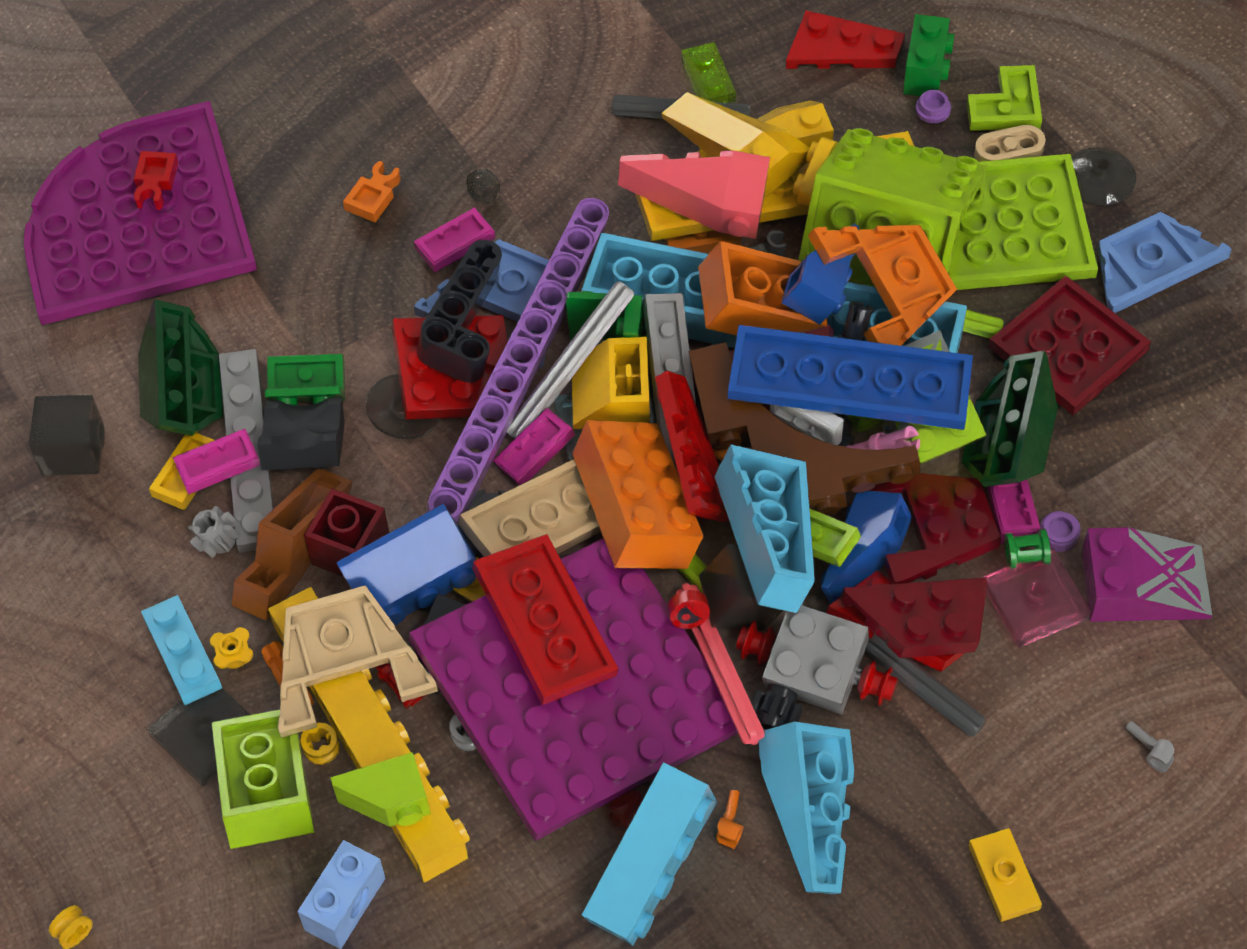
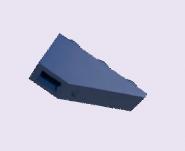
M853 224V225H852V226H856L857 229L859 230V226H858V225H856V224ZM813 251L788 277L781 303L818 324H821L831 313L836 315L846 300L843 290L852 275L853 270L849 266L856 253L824 265L817 251Z
M877 491L856 493L852 505L847 508L845 523L857 527L861 538L840 567L830 564L829 568L822 575L821 588L830 604L840 598L843 588L855 587L874 572L879 571L885 565L886 555L895 554L901 549L912 519V515L901 493Z

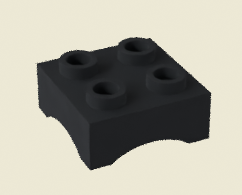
M331 397L317 404L305 406L286 404L279 400L265 401L263 430L257 444L261 469L286 471L295 468L325 469L339 466L345 426L342 398Z

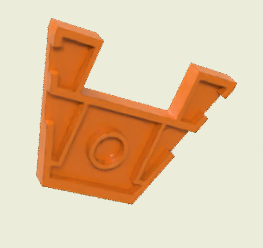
M920 225L876 226L875 229L858 230L856 226H844L841 230H827V227H817L808 235L824 265L856 253L892 315V319L870 327L864 333L868 342L901 346L957 290Z

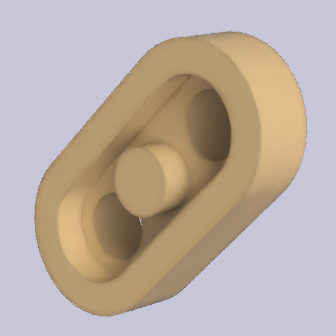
M1021 125L985 133L976 141L974 157L978 162L1042 156L1046 138L1039 128L1032 125Z

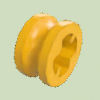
M318 722L316 728L303 731L301 734V746L308 761L323 765L331 762L338 755L340 744L336 731L331 725ZM321 737H326L328 745H321L319 750H314L312 742H319Z
M73 905L64 909L49 926V934L53 938H59V944L63 949H69L79 944L92 929V920L88 916H82L83 911L79 906Z

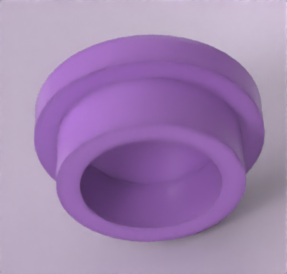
M928 90L918 98L915 111L917 116L927 123H940L949 117L951 104L945 93L939 90Z

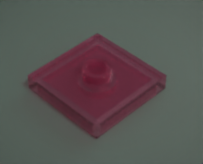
M1053 548L1050 549L1051 562L1048 565H1043L1041 561L1017 564V567L1014 569L1005 567L982 577H986L988 582L986 593L1019 648L1086 621L1091 617L1092 611Z

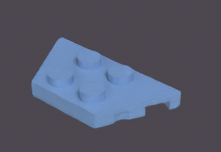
M1162 212L1154 214L1099 241L1097 250L1107 308L1117 313L1228 259L1232 249L1225 243H1221L1218 247L1200 238L1202 232L1190 226L1181 225L1176 219Z

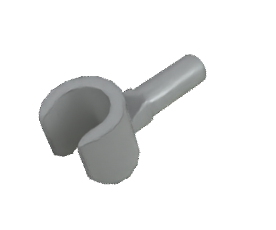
M1133 721L1129 722L1126 729L1140 740L1145 747L1151 750L1146 758L1148 764L1159 772H1166L1174 761L1173 744L1165 739L1157 741Z

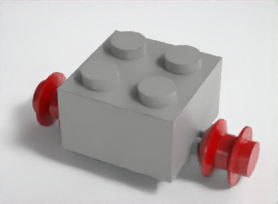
M803 605L800 606L797 613L786 611L777 637L773 627H770L763 633L757 631V623L753 621L750 628L742 627L737 640L736 649L742 651L741 660L752 654L757 656L759 666L768 661L762 676L765 689L768 688L769 684L784 686L798 694L796 700L841 715L844 712L853 684L858 685L857 690L861 700H864L871 694L877 696L878 706H881L884 699L892 700L898 683V677L892 676L893 667H890L883 673L877 671L876 661H872L864 667L863 672L859 668L869 641L868 627Z

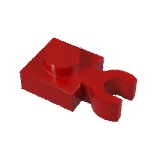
M140 152L134 175V182L137 188L134 192V199L138 209H142L143 202L146 199L153 198L156 210H161L164 205L161 190H172L178 167L176 153Z

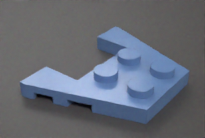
M498 239L494 242L502 251L496 283L481 307L518 322L549 260ZM449 279L438 285L437 292L428 299L421 298L414 305L416 316L421 318L428 316ZM530 331L531 333L539 334L538 332ZM546 354L539 366L540 369H542L544 365Z

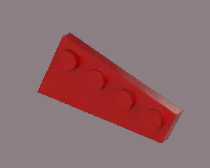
M667 370L655 377L658 389L657 397L663 409L688 514L725 523L729 521L714 477L719 465L685 376Z

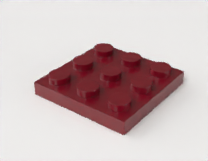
M1065 276L991 337L988 348L1005 361L1009 356L1045 351L1048 356L1056 402L1074 415L1149 350L1151 341L1073 280Z

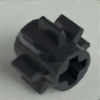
M769 684L766 693L756 690L752 705L763 729L767 730L799 721L803 710L801 709L802 705L795 703L798 696L796 692L777 684Z

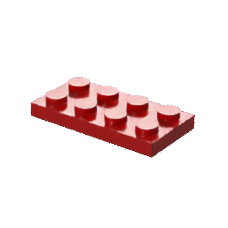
M548 534L473 561L472 569L542 705L617 676L619 668Z

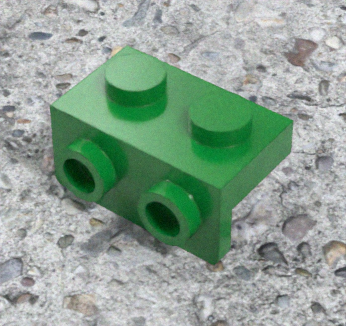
M343 353L267 356L268 389H265L267 401L279 400L291 405H298L301 402L317 404L331 397H341L342 401H345V359Z

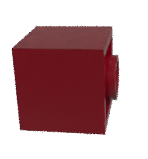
M331 488L304 534L312 565L344 577L337 564L338 561L390 533L385 508Z

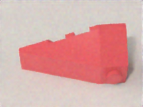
M721 151L720 157L701 158L699 152L687 153L686 158L669 159L664 154L621 156L618 186L717 232L756 239L763 207L770 157L738 151Z

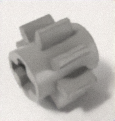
M214 506L212 510L200 511L194 518L192 525L188 528L195 535L190 543L199 552L205 551L211 558H214L216 553L229 552L234 546L236 538L240 537L233 528L238 521L229 511L224 513L218 506Z

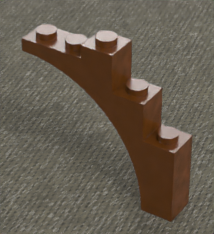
M726 342L688 351L712 449L720 448L727 450L730 445L739 446L742 442L750 440L752 450L806 462L810 509L830 516L839 512L840 508L847 507L845 494L847 491L852 490L854 493H862L873 489L877 484L889 481L894 484H900L910 481L915 475L920 474V459L916 445L879 450L855 449L833 445L795 430L779 420L761 403L727 399L733 361Z

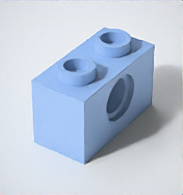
M343 840L297 911L304 930L342 949L385 880L380 858Z

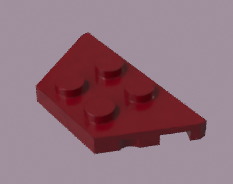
M985 577L845 587L841 593L840 600L846 608L853 604L867 618L864 625L875 635L883 638L886 645L899 658L970 653L976 651L980 642L988 582Z

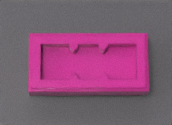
M474 207L415 240L414 247L435 273L463 257L474 242L495 239V231Z
M546 408L493 462L497 468L520 486L528 482L576 434L568 424Z
M245 428L173 457L188 495L261 465Z
M1027 479L1019 483L987 486L992 512L1001 535L1000 543H1004L1005 533H1012L1013 536L1037 534L1041 528Z

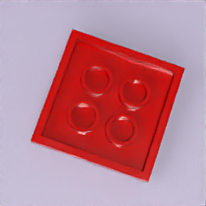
M475 316L468 328L486 338L490 347L483 377L471 383L455 379L425 365L419 360L417 347L421 327L426 317L393 318L391 329L405 420L470 417L508 343L504 316ZM500 389L503 392H511L508 389Z

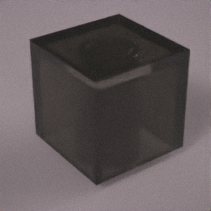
M93 395L35 396L29 447L41 475L99 474L101 452L105 444V429Z
M727 544L699 575L703 594L706 596L710 608L709 619L711 627L741 630L743 626L750 628L752 622L756 621L757 631H764L783 611L757 604L738 545Z

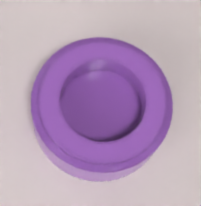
M1055 511L1049 513L1043 518L1040 526L1041 529H1046L1050 550L1065 552L1071 550L1078 542L1081 530L1080 524L1073 515L1067 512Z

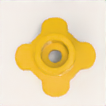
M239 627L231 633L223 634L217 632L212 635L210 644L215 648L216 656L213 662L216 667L220 669H235L252 660L253 651L248 647L247 641L250 638V634L247 629ZM231 645H234V646H235V649H233V650H228V647H229V646H231Z

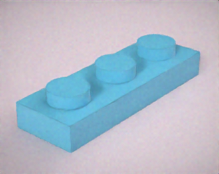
M178 595L141 611L184 705L222 689L220 680Z

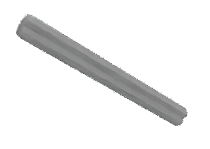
M620 281L615 282L518 410L507 431L511 437L515 439L546 408L549 409L634 297L632 289Z

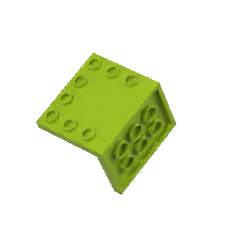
M848 129L816 173L798 260L803 261L810 253L815 251L808 235L817 227H827V230H841L844 226L856 224L859 226V230L875 229L876 226L920 225L946 271L949 273L961 220L984 180L987 166L979 164L972 157L959 156L956 158L945 155L940 149L934 147L918 148L908 145L907 141L900 138L884 139L873 136V133L866 129ZM855 254L850 262L849 267L853 271L848 282L856 284L867 282L873 284L860 259Z

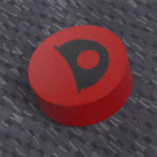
M695 590L682 591L670 599L667 607L672 624L682 629L698 627L710 615L706 596Z

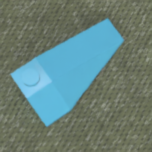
M792 722L764 730V738L759 740L762 775L805 890L811 893H841L846 844L841 838L843 820H848L850 815V806L845 803L846 786L852 784L854 778L850 730L801 722Z

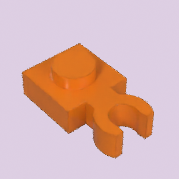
M378 161L372 168L373 177L367 179L361 176L343 201L344 210L376 223L394 198L392 189L401 180L399 168L395 167L391 174L383 175L385 172L384 163Z

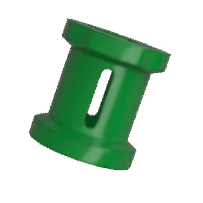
M1039 529L1037 534L1020 536L1005 533L1004 548L1009 569H1014L1017 567V564L1041 561L1043 565L1050 564L1051 550L1046 529ZM1035 547L1033 550L1020 551V548Z

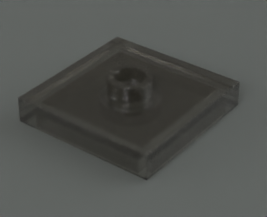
M222 688L187 705H184L183 701L180 700L147 730L149 735L204 787L217 775L212 722L248 716L250 714Z

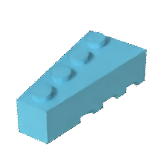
M730 445L714 477L757 604L797 613L815 582L806 462Z
M663 762L582 913V916L588 922L631 945H634L638 937L643 939L646 936L654 920V915H652L660 899L664 900L668 895L677 870L688 857L696 838L718 803L709 785Z

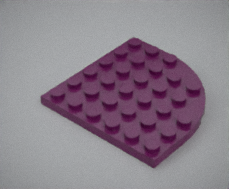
M210 101L119 124L98 134L99 139L84 149L78 146L61 160L40 186L32 201L31 206L33 210L24 230L26 264L41 325L257 270ZM141 151L176 153L178 167L172 190H161L164 198V205L161 210H156L153 198L146 199L143 202L142 209L137 208L134 199V192L137 189L134 175Z

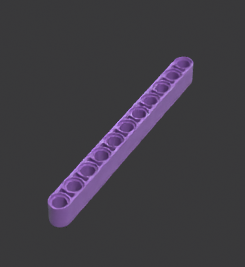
M586 198L577 205L429 496L427 512L444 504L448 511L452 513L451 515L456 523H458L460 514L469 510L567 312V292H577L591 264L600 235L605 232L609 209L600 199ZM530 331H535V332H538L539 334H534V333H531ZM515 360H522L526 363H520ZM500 389H508L511 392H503ZM491 418L497 422H488L485 419ZM476 448L481 450L482 452L475 453L470 451L469 449ZM454 479H463V480H465L467 483H465V484H459V483H456V482L453 481V480H454Z

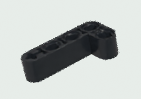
M478 240L469 247L424 320L418 341L417 356L422 363L467 383L476 382L483 377L490 350L486 338L468 328L497 280L502 251L493 241Z

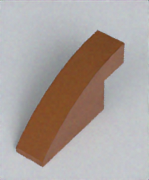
M316 469L259 522L255 561L234 580L233 607L263 620H267L270 617L268 608L287 598L311 564L304 534L328 493L333 488L349 494L352 487L351 480L324 469Z

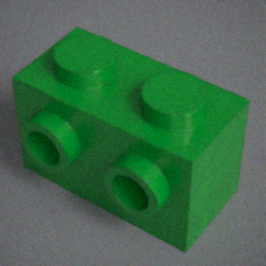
M915 14L903 94L921 97L928 90H939L941 80L948 81L951 60L944 58L945 54H952L955 33H948L950 18Z

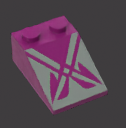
M1129 527L1088 528L1081 553L1090 622L1198 620L1212 618L1201 545Z

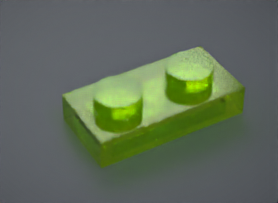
M715 42L682 50L683 64L698 97L713 102H736V91Z

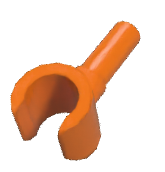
M730 790L726 811L718 822V832L716 834L717 842L732 849L736 848L744 826L733 822L740 792L737 790Z

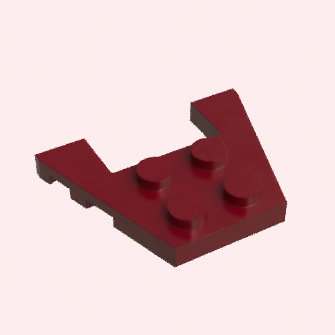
M920 473L915 475L910 481L900 484H894L889 481L877 484L873 489L869 490L902 494L912 515L911 521L922 549L886 555L885 568L891 584L909 583L920 577L927 580L936 576L938 569L952 563L958 566L1000 547V532L982 485L975 478Z

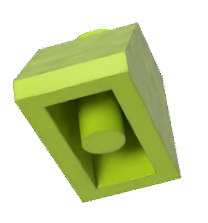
M413 752L330 778L338 803L389 827L398 824L401 826L412 825L420 821L423 816L431 814Z

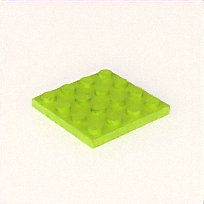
M1071 154L979 162V164L987 166L985 177L961 220L948 273L957 290L1060 281L1065 276L1071 280L1096 278L1098 266Z

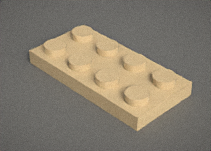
M574 459L460 514L457 523L483 557L548 534L559 554L601 532Z

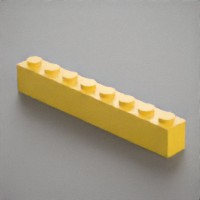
M312 587L268 608L273 627L283 644L286 608L318 599ZM369 669L308 686L357 769L411 753L406 745L411 741L404 726L400 721L393 723L387 712L391 711V707L381 689L374 692L368 681L372 680ZM418 752L414 754V758L431 814L423 816L415 824L408 826L398 824L391 826L423 883L467 860L468 854L465 843L470 841V838L460 819L457 818L452 821L446 809L450 805L440 786L431 787L426 776L430 775L429 769Z

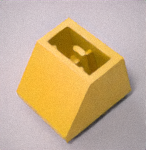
M647 337L608 338L593 349L572 377L573 429H583L587 420L650 423Z

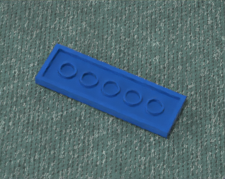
M739 325L727 399L964 430L973 355Z

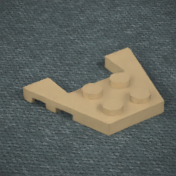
M365 585L286 608L283 674L280 690L281 705L278 721L281 738L317 727L307 687L390 663L402 702L437 692V685L433 677L422 666L417 655L395 629V625Z

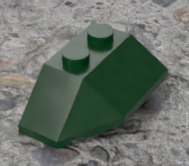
M155 299L151 305L138 353L140 417L157 429L193 436L219 421L223 416L219 352L205 330L194 320L196 316L191 308Z
M1045 351L1009 356L1003 364L1005 368L991 380L976 400L974 408L984 428L986 437L965 446L961 464L984 487L1019 483L1045 470L1058 410L1048 356Z

